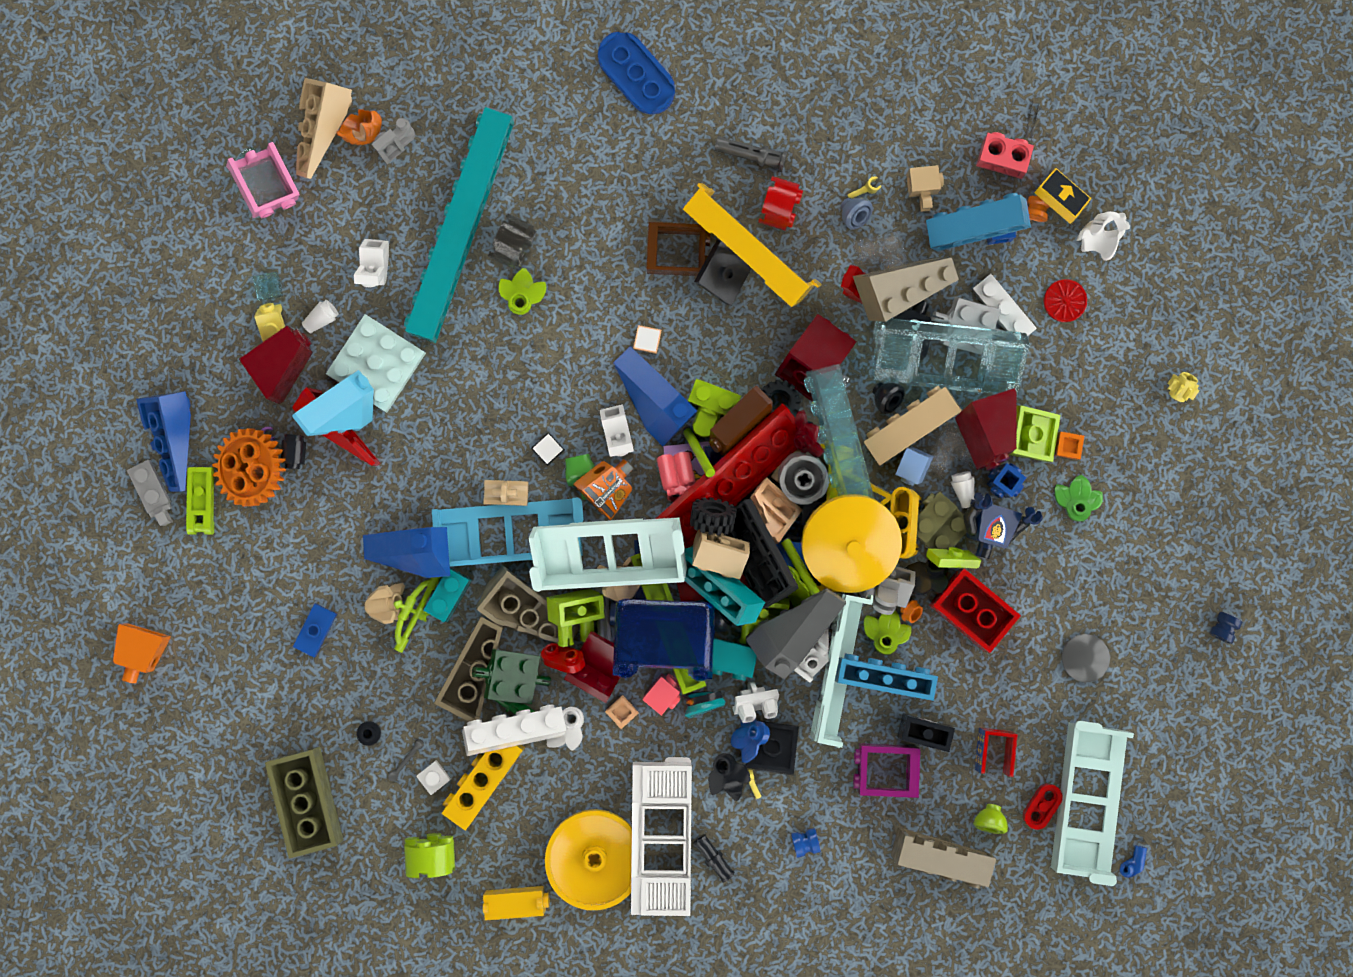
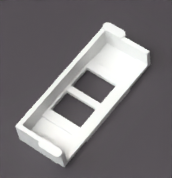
M668 757L665 759V762H633L631 915L690 916L691 760L687 757ZM645 809H684V836L644 835ZM644 844H683V870H644Z

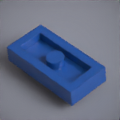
M314 603L293 647L312 657H316L337 613Z

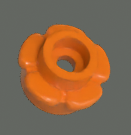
M917 600L908 601L906 608L901 607L902 620L914 623L920 618L923 608L918 604Z

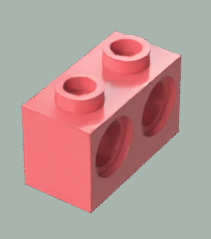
M987 133L983 140L976 166L1022 179L1027 173L1034 145L1028 144V141L1017 138L1013 140L1005 138V135L1002 133ZM989 147L997 148L999 154H991L989 151ZM1012 153H1018L1022 157V161L1014 160Z

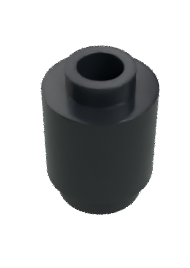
M285 434L284 440L281 442V449L283 451L280 457L284 458L285 461L281 464H285V469H300V465H305L306 442H304V436Z

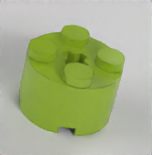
M441 833L427 834V839H419V837L405 838V872L407 877L419 878V873H421L422 875H427V878L451 874L453 873L452 870L455 871L453 836H441Z

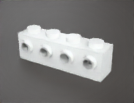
M546 705L540 707V711L531 713L528 709L516 712V716L507 718L505 714L494 716L492 721L482 723L481 719L470 721L467 723V726L463 727L462 734L466 754L470 756L560 737L567 730L562 707L555 708L554 705Z

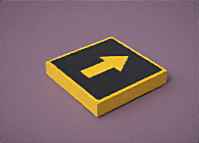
M1057 168L1051 172L1034 192L1070 224L1091 200L1086 193Z

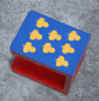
M979 727L975 770L980 774H985L989 735L1006 737L1003 773L1008 777H1013L1018 734L1007 730Z

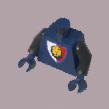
M979 492L975 493L974 500L971 499L970 507L963 515L967 538L979 541L975 555L990 559L993 546L1006 549L1030 524L1036 525L1043 520L1041 512H1035L1033 507H1028L1025 510L1026 516H1022L1023 513L994 505L988 493L985 497Z

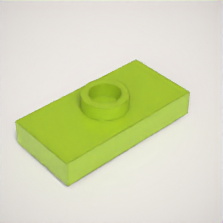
M949 547V549L928 548L926 557L937 567L977 569L981 563V560L969 550H961L956 547Z

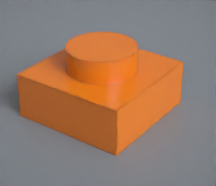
M1058 432L1054 456L1080 460L1084 436Z

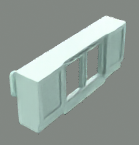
M679 517L533 527L529 536L534 567L529 572L532 588L537 592L554 589L677 583L685 581L687 565ZM638 534L642 566L617 568L612 535ZM603 536L609 568L583 569L578 537Z
M837 593L838 596L846 600V605L831 623L830 629H833L828 651L829 661L826 663L820 698L816 701L810 736L817 743L836 746L837 748H842L843 746L842 739L837 734L847 685L835 682L839 657L844 658L845 653L853 654L862 604L872 605L874 595L870 594L865 599Z
M1077 721L1076 723H1068L1060 789L1063 800L1058 807L1051 868L1057 873L1089 877L1090 882L1094 884L1108 886L1116 884V875L1111 873L1126 742L1127 737L1133 738L1134 733L1126 730L1105 728L1101 724ZM1075 767L1109 771L1106 798L1072 793ZM1071 801L1105 805L1102 831L1068 827Z

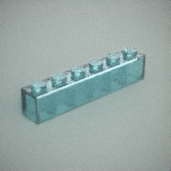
M832 364L807 371V378H804L807 392L812 394L811 410L814 417H818L820 425L818 436L820 440H824L826 450H824L823 456L826 464H830L832 473L829 474L832 487L836 488L838 496L858 494L874 499L840 365Z

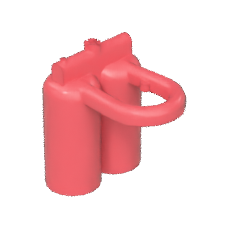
M679 452L674 456L665 454L657 458L662 487L667 492L668 501L674 502L696 482L690 454L688 452Z

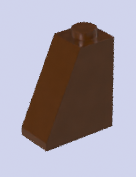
M757 385L710 429L709 444L716 453L719 452L723 457L771 414L773 401Z

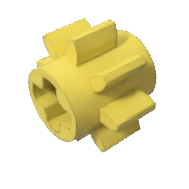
M1182 372L1179 376L1173 374L1167 383L1169 384V395L1179 402H1185L1188 398L1194 400L1199 392L1197 378L1187 372Z

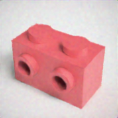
M661 673L643 695L642 700L662 716L668 707L672 710L681 699L677 679L669 673L667 676Z

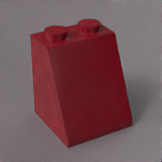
M817 314L789 351L774 375L783 381H787L788 384L794 385L796 391L813 402L857 341L846 332L834 326L828 319Z
M285 326L239 358V360L265 398L281 404L311 357L313 351L309 346L312 343L304 332L301 333L298 329L294 330L289 326Z
M1015 388L973 401L955 417L977 470L986 468L989 471L999 467L1000 463L1010 458L1009 454L1017 449V392Z

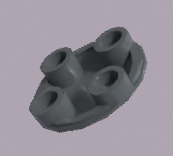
M1088 634L1075 636L1066 642L1063 649V667L1068 676L1077 681H1096L1109 668V650L1104 642L1096 636Z

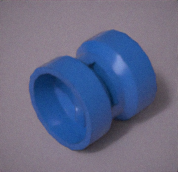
M815 828L807 829L804 834L799 832L791 833L797 858L805 856L808 852L813 854L821 852Z

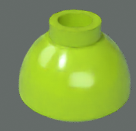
M987 804L986 808L980 811L974 819L973 825L981 831L993 834H1005L1008 832L1007 820L1001 812V807L998 805Z

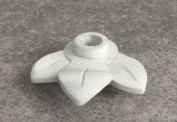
M568 707L562 710L567 731L563 736L547 739L548 747L556 748L566 743L568 748L573 751L580 745L583 737L581 727L584 723V715L580 709ZM571 715L576 716V721L573 724L569 722Z

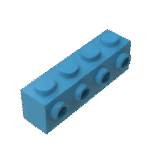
M1010 193L1004 195L1002 200H984L979 203L980 206L972 208L971 206H962L957 208L954 213L940 212L934 214L933 218L926 220L930 248L942 251L1031 228L1026 198L1018 195V193Z
M845 653L844 658L839 657L835 682L934 701L938 676L930 674V669L916 667L915 671L907 670V665L892 662V666L882 665L883 660L868 658V662L859 661V656Z

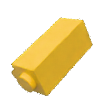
M544 886L486 890L483 895L485 920L544 916L546 908L550 907L549 892H544Z

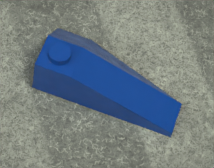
M631 346L613 362L646 430L662 446H665L697 414V410Z
M173 392L136 399L143 427L145 430L151 428L154 436L153 441L150 442L151 447L162 456V459L159 461V467L169 492L185 491L191 405L186 392Z
M427 527L363 535L364 559L426 578L450 576L447 527Z

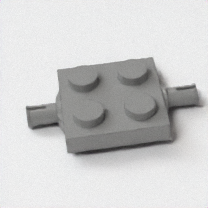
M956 296L947 315L934 311L932 315L937 317L931 316L932 321L943 324L941 344L980 355H986L992 338L1005 341L1007 337L1002 335L1008 336L1007 331L996 328L1001 312L1000 309Z

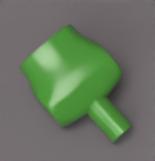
M590 454L565 459V475L568 486H574L573 484L595 467ZM581 493L582 500H585V496Z

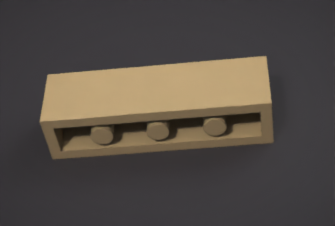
M938 385L926 393L929 398L921 403L917 399L906 407L907 413L901 417L898 413L886 420L888 424L886 427L880 430L877 426L866 434L868 439L864 441V444L879 466L962 411L946 386L941 389Z

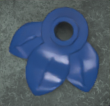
M757 719L747 723H743L741 720V727L733 732L730 743L732 747L741 749L742 763H748L757 756L759 745L765 744L768 741L770 730L768 726L761 721H757Z

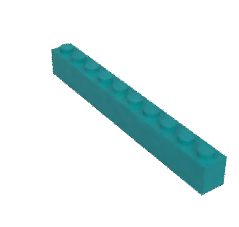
M485 107L483 114L479 113L477 117L475 136L472 135L468 142V156L462 159L460 178L455 180L452 187L453 198L445 206L444 216L446 217L444 223L438 226L436 232L438 240L435 247L432 246L429 251L428 260L430 262L428 268L422 271L420 290L415 292L412 299L413 310L405 318L404 327H406L405 331L409 335L433 343L437 342L514 125L511 115Z

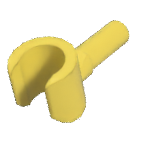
M871 177L865 186L847 194L848 198L852 199L867 192L871 194L876 193L881 188V185L874 188L871 186V182L876 181L878 177Z
M748 770L751 778L749 785L755 798L758 799L761 797V794L756 786L753 770Z

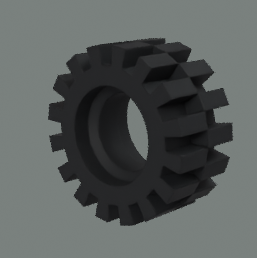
M776 380L775 382H769L761 389L769 398L774 394H783L788 400L787 408L794 417L800 409L801 398H799V392L795 390L794 385L788 384L787 381Z
M709 497V500L706 498L696 499L692 504L690 525L691 527L694 526L695 530L700 529L701 533L709 532L708 535H713V533H716L717 536L721 535V533L726 535L734 529L736 508H734L733 504L729 505L728 501L722 502V499L714 500Z

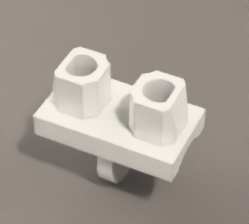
M748 682V690L740 691L741 696L735 697L733 712L734 715L739 714L743 723L755 720V711L762 710L764 718L767 719L777 716V702L779 698L777 689L765 691L764 687L757 688L755 682Z

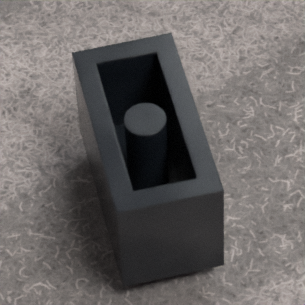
M903 713L897 737L907 742L950 752L955 728L947 724Z

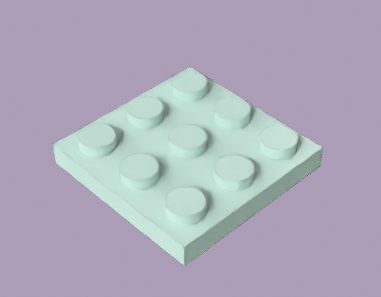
M364 314L326 374L340 383L359 370L369 380L370 385L374 389L373 404L387 413L426 353Z

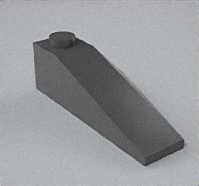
M826 588L802 600L801 605L791 610L785 609L780 612L779 616L771 620L767 618L761 621L746 636V641L766 669L785 679L801 664L846 605V600Z

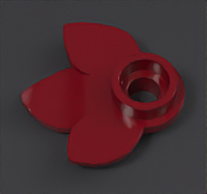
M801 410L795 417L796 432L793 439L794 445L802 453L808 452L814 457H820L824 450L817 442L819 426L808 423L805 410Z

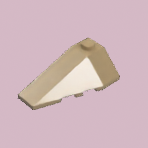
M304 78L299 109L305 110V119L298 125V131H301L304 140L297 146L296 175L309 179L312 178L347 115L348 108L352 102L351 89Z

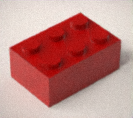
M958 568L948 580L949 583L946 590L937 594L929 603V606L981 650L991 653L1021 615L965 568Z

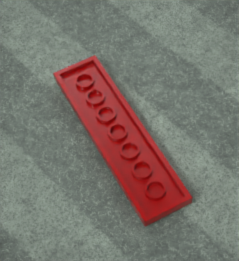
M782 403L713 466L715 470L714 476L707 477L704 474L656 518H680L684 548H689L693 545L697 533L694 526L691 527L690 525L692 504L696 499L706 498L709 500V497L714 500L722 499V502L728 501L729 505L733 504L735 506L771 474L788 455L797 450L793 441L796 432L795 417L790 410Z

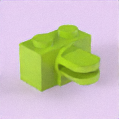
M696 378L688 399L692 406L698 408L692 425L694 433L702 438L710 437V429L719 421L720 417H724L740 401L741 395Z

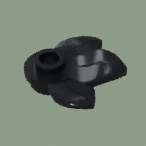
M930 560L926 563L918 561L904 568L915 572V587L912 594L924 595L930 590L940 594L948 587L949 581L946 577L948 568L937 567Z
M719 754L713 763L714 770L711 771L708 777L710 792L712 795H715L725 790L734 801H738L743 794V783L751 781L750 773L743 764L737 763L731 754ZM725 761L728 764V769L724 765Z

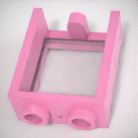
M273 142L268 143L267 149L255 153L254 150L247 152L245 158L234 161L233 157L228 159L226 167L231 172L253 218L258 216L266 218L274 213L273 210L277 208L288 209L296 204L295 201L300 194Z

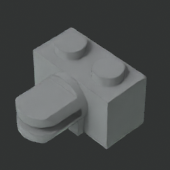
M896 566L883 582L869 590L859 592V595L866 598L868 594L874 595V610L881 614L890 615L895 611L896 606L906 608L915 587V572Z

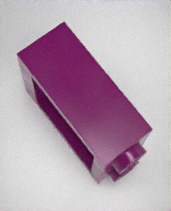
M859 743V749L854 750V763L858 764V774L853 775V788H857L859 795L919 798L921 748L912 745ZM868 752L907 754L906 789L866 787Z

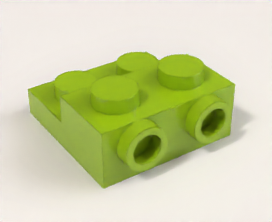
M1021 405L1017 406V449L1009 455L1053 462L1061 415Z

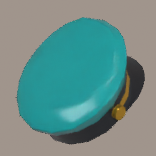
M721 691L690 692L681 695L686 700L685 717L687 718L699 716L726 704Z

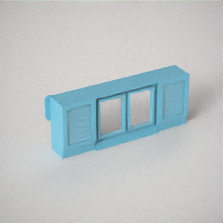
M578 497L528 502V506L490 505L442 510L432 509L433 527H447L450 567L533 560L531 553L515 554L512 516L538 514V526L569 525L570 523L583 522L584 518L582 500ZM504 517L507 555L481 557L479 519ZM578 537L581 556H583L582 537Z

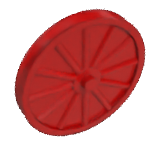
M1070 279L1058 280L1046 290L1043 299L1044 308L1054 320L1071 322L1084 313L1087 307V294L1084 288L1076 281Z

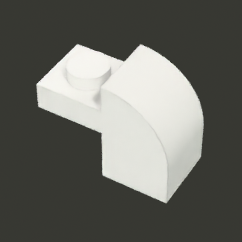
M365 239L359 247L360 266L354 274V284H362L364 287L385 285L389 260V241Z
M623 404L600 410L610 457L624 456L629 452H633V444Z

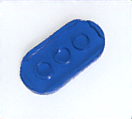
M613 32L601 41L598 49V61L601 69L638 111L646 114H658L670 107L675 96L674 81L665 68L635 35L628 32Z

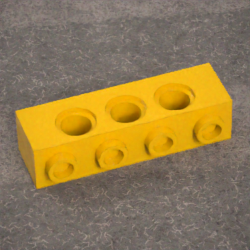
M517 745L485 752L484 755L479 753L471 764L474 767L469 775L465 773L457 783L460 787L455 795L450 793L442 804L446 808L441 814L466 831L525 747ZM492 753L500 754L502 763L499 765L493 764L490 760V755ZM477 773H484L487 776V784L483 785L477 782ZM463 793H469L473 796L472 804L463 802Z

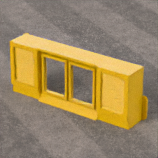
M703 183L697 184L699 187L698 191L684 206L683 210L707 232L716 235L765 280L764 283L788 305L793 307L799 304L815 286L817 288L821 287L822 284L816 279L808 283L803 281L711 198L715 193L712 188H708Z

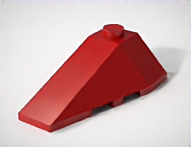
M306 387L292 406L295 412L299 411L321 396L323 392ZM352 429L342 433L331 431L328 434H323L324 437L369 465L378 466L381 464Z

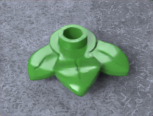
M1083 475L1077 476L1070 484V487L1057 484L1054 489L1057 503L1066 508L1067 514L1072 520L1078 522L1085 521L1090 516L1091 511L1098 509L1103 501L1102 492L1092 491L1090 482ZM1076 506H1081L1083 512L1077 511Z

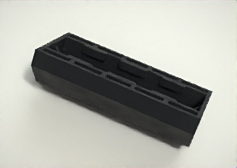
M751 499L744 500L736 507L734 529L731 533L728 532L726 536L749 542L750 555L743 570V575L751 590L765 601L762 608L764 609L788 597L798 589V584Z

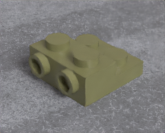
M940 491L935 494L931 492L922 502L925 506L918 512L917 539L929 549H949V547H954L967 533L963 520L964 514Z

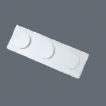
M992 274L972 289L973 293L984 305L1001 310L998 323L1008 332V335L1016 344H1019L1037 329Z

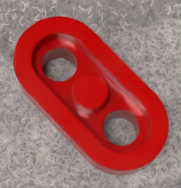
M557 643L548 644L541 651L544 665L565 673H577L586 664L581 651L570 647H560Z
M1050 783L1041 785L1023 811V820L1026 825L1035 830L1046 827L1062 803L1063 795L1061 790ZM1048 791L1052 792L1050 800H1046L1044 797ZM1033 812L1039 813L1037 820H1032L1031 815Z

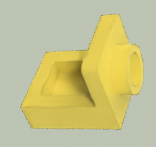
M267 303L261 305L254 316L263 342L285 327L281 315V304Z

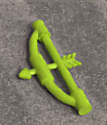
M432 577L420 583L412 594L407 597L404 604H402L401 600L393 603L396 609L401 608L397 616L398 621L395 629L396 645L394 649L403 653L409 641L408 637L418 619L427 622L426 617L430 614L423 611V608L441 577ZM427 586L418 607L413 609L416 597ZM411 612L413 616L403 636H401L403 623Z

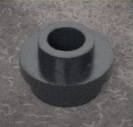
M373 721L362 723L356 732L357 739L366 746L376 744L381 738L379 725ZM366 729L372 731L371 738L365 736Z

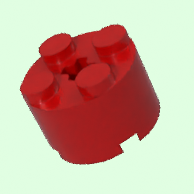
M772 176L771 181L775 182L774 187L769 186L761 211V213L765 214L764 219L759 218L758 223L786 231L787 227L792 228L796 216L795 213H792L794 203H800L803 190L799 189L800 184Z

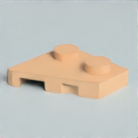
M768 478L761 482L750 497L775 544L779 543L802 509L796 503L789 500Z

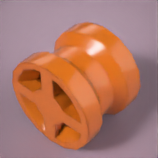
M1029 196L1027 203L1029 205L1030 220L1046 222L1048 219L1047 209L1050 206L1038 196Z

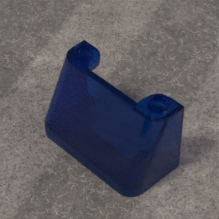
M619 600L616 603L613 675L629 678L637 673L638 667L688 669V675L697 681L712 679L715 607L707 602Z

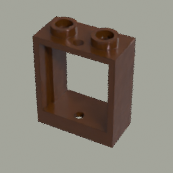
M649 222L647 274L697 276L708 256L705 255V246H710L711 233L706 232L700 224ZM658 234L700 235L698 268L657 266Z

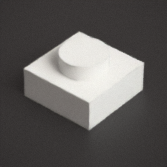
M437 760L416 776L430 795L451 780Z

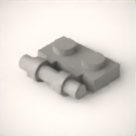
M399 118L396 121V129L393 131L389 129L387 132L384 131L378 134L372 146L385 163L389 164L405 150L404 147L414 140L415 131L408 120Z

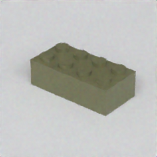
M320 746L273 758L265 762L288 858L291 859L335 847L344 841Z

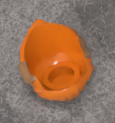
M359 109L358 115L350 114L344 120L336 134L351 145L370 144L380 133L382 126L381 116L376 111Z

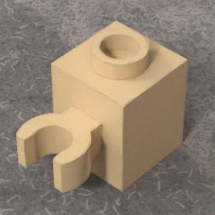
M938 165L910 168L906 174L909 197L919 196L920 212L930 211V208L933 207L931 195H937L944 185L943 173H939Z

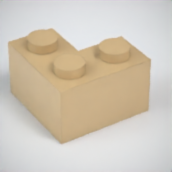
M700 529L697 530L693 541L692 565L703 571L720 573L726 578L740 579L750 555L749 542L726 536L723 533L719 536L716 533L708 535L709 532L701 533Z

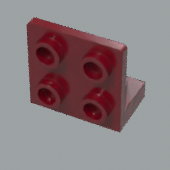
M591 631L580 650L586 662L584 668L577 673H567L564 680L607 703L631 661L633 654Z

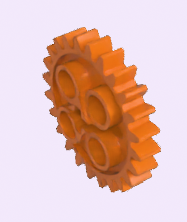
M238 429V432L230 433V438H223L225 445L217 446L221 453L214 454V457L218 459V463H214L212 466L218 468V471L213 476L219 477L215 485L223 486L220 493L228 494L226 500H234L235 505H242L244 507L260 506V503H267L269 497H275L273 490L281 489L277 482L284 481V478L280 476V472H284L286 469L280 467V464L285 459L279 458L278 455L283 450L275 449L278 442L270 441L272 435L264 434L263 430Z

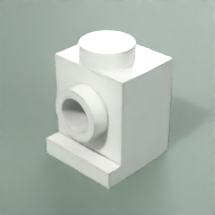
M818 641L794 671L808 682H811L813 676L829 661L828 649Z

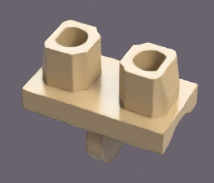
M484 481L483 504L528 506L529 482Z

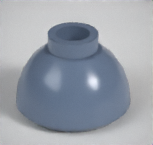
M846 198L841 204L844 224L851 230L862 227L871 217L872 203L864 198Z

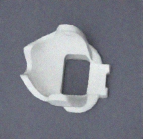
M1110 211L1098 214L1094 220L1090 221L1080 231L1077 237V241L1082 238L1081 251H1096L1101 254L1103 260H1110L1114 256L1119 240L1124 235L1125 230L1130 229L1125 213L1118 214ZM1114 220L1118 229L1105 231V225Z

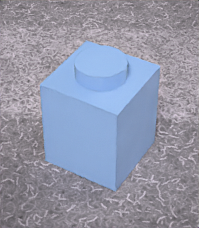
M913 446L908 447L895 475L900 476L901 481L908 485L920 484L923 482L934 456Z

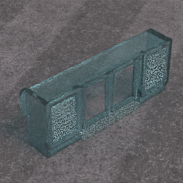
M893 318L886 322L875 321L873 340L877 341L872 375L873 380L906 383L912 386L935 388L939 385L941 389L946 386L948 390L975 393L988 392L998 394L1015 388L1018 395L1030 343L1027 334L1021 332ZM924 339L950 341L943 374L917 372ZM958 342L984 345L977 378L951 375Z

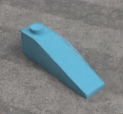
M358 370L294 413L292 417L307 436L328 434L331 431L342 433L351 429L359 431L373 420L374 389L370 385L369 380Z

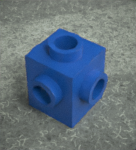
M1005 463L990 471L988 474L990 480L987 482V485L991 487L990 492L1000 499L1003 497H1016L1023 489L1024 485L1022 483L1027 477L1021 474L1022 471L1014 464ZM1002 477L1007 479L1006 486L1000 482Z

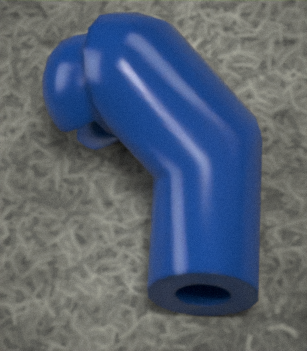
M1135 845L1133 857L1123 862L1119 868L1122 876L1131 878L1143 871L1147 853L1146 847Z

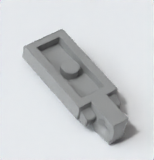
M146 460L128 469L127 472L150 517H155L160 526L172 523L173 521L167 511L172 508L170 504L172 502L152 461Z

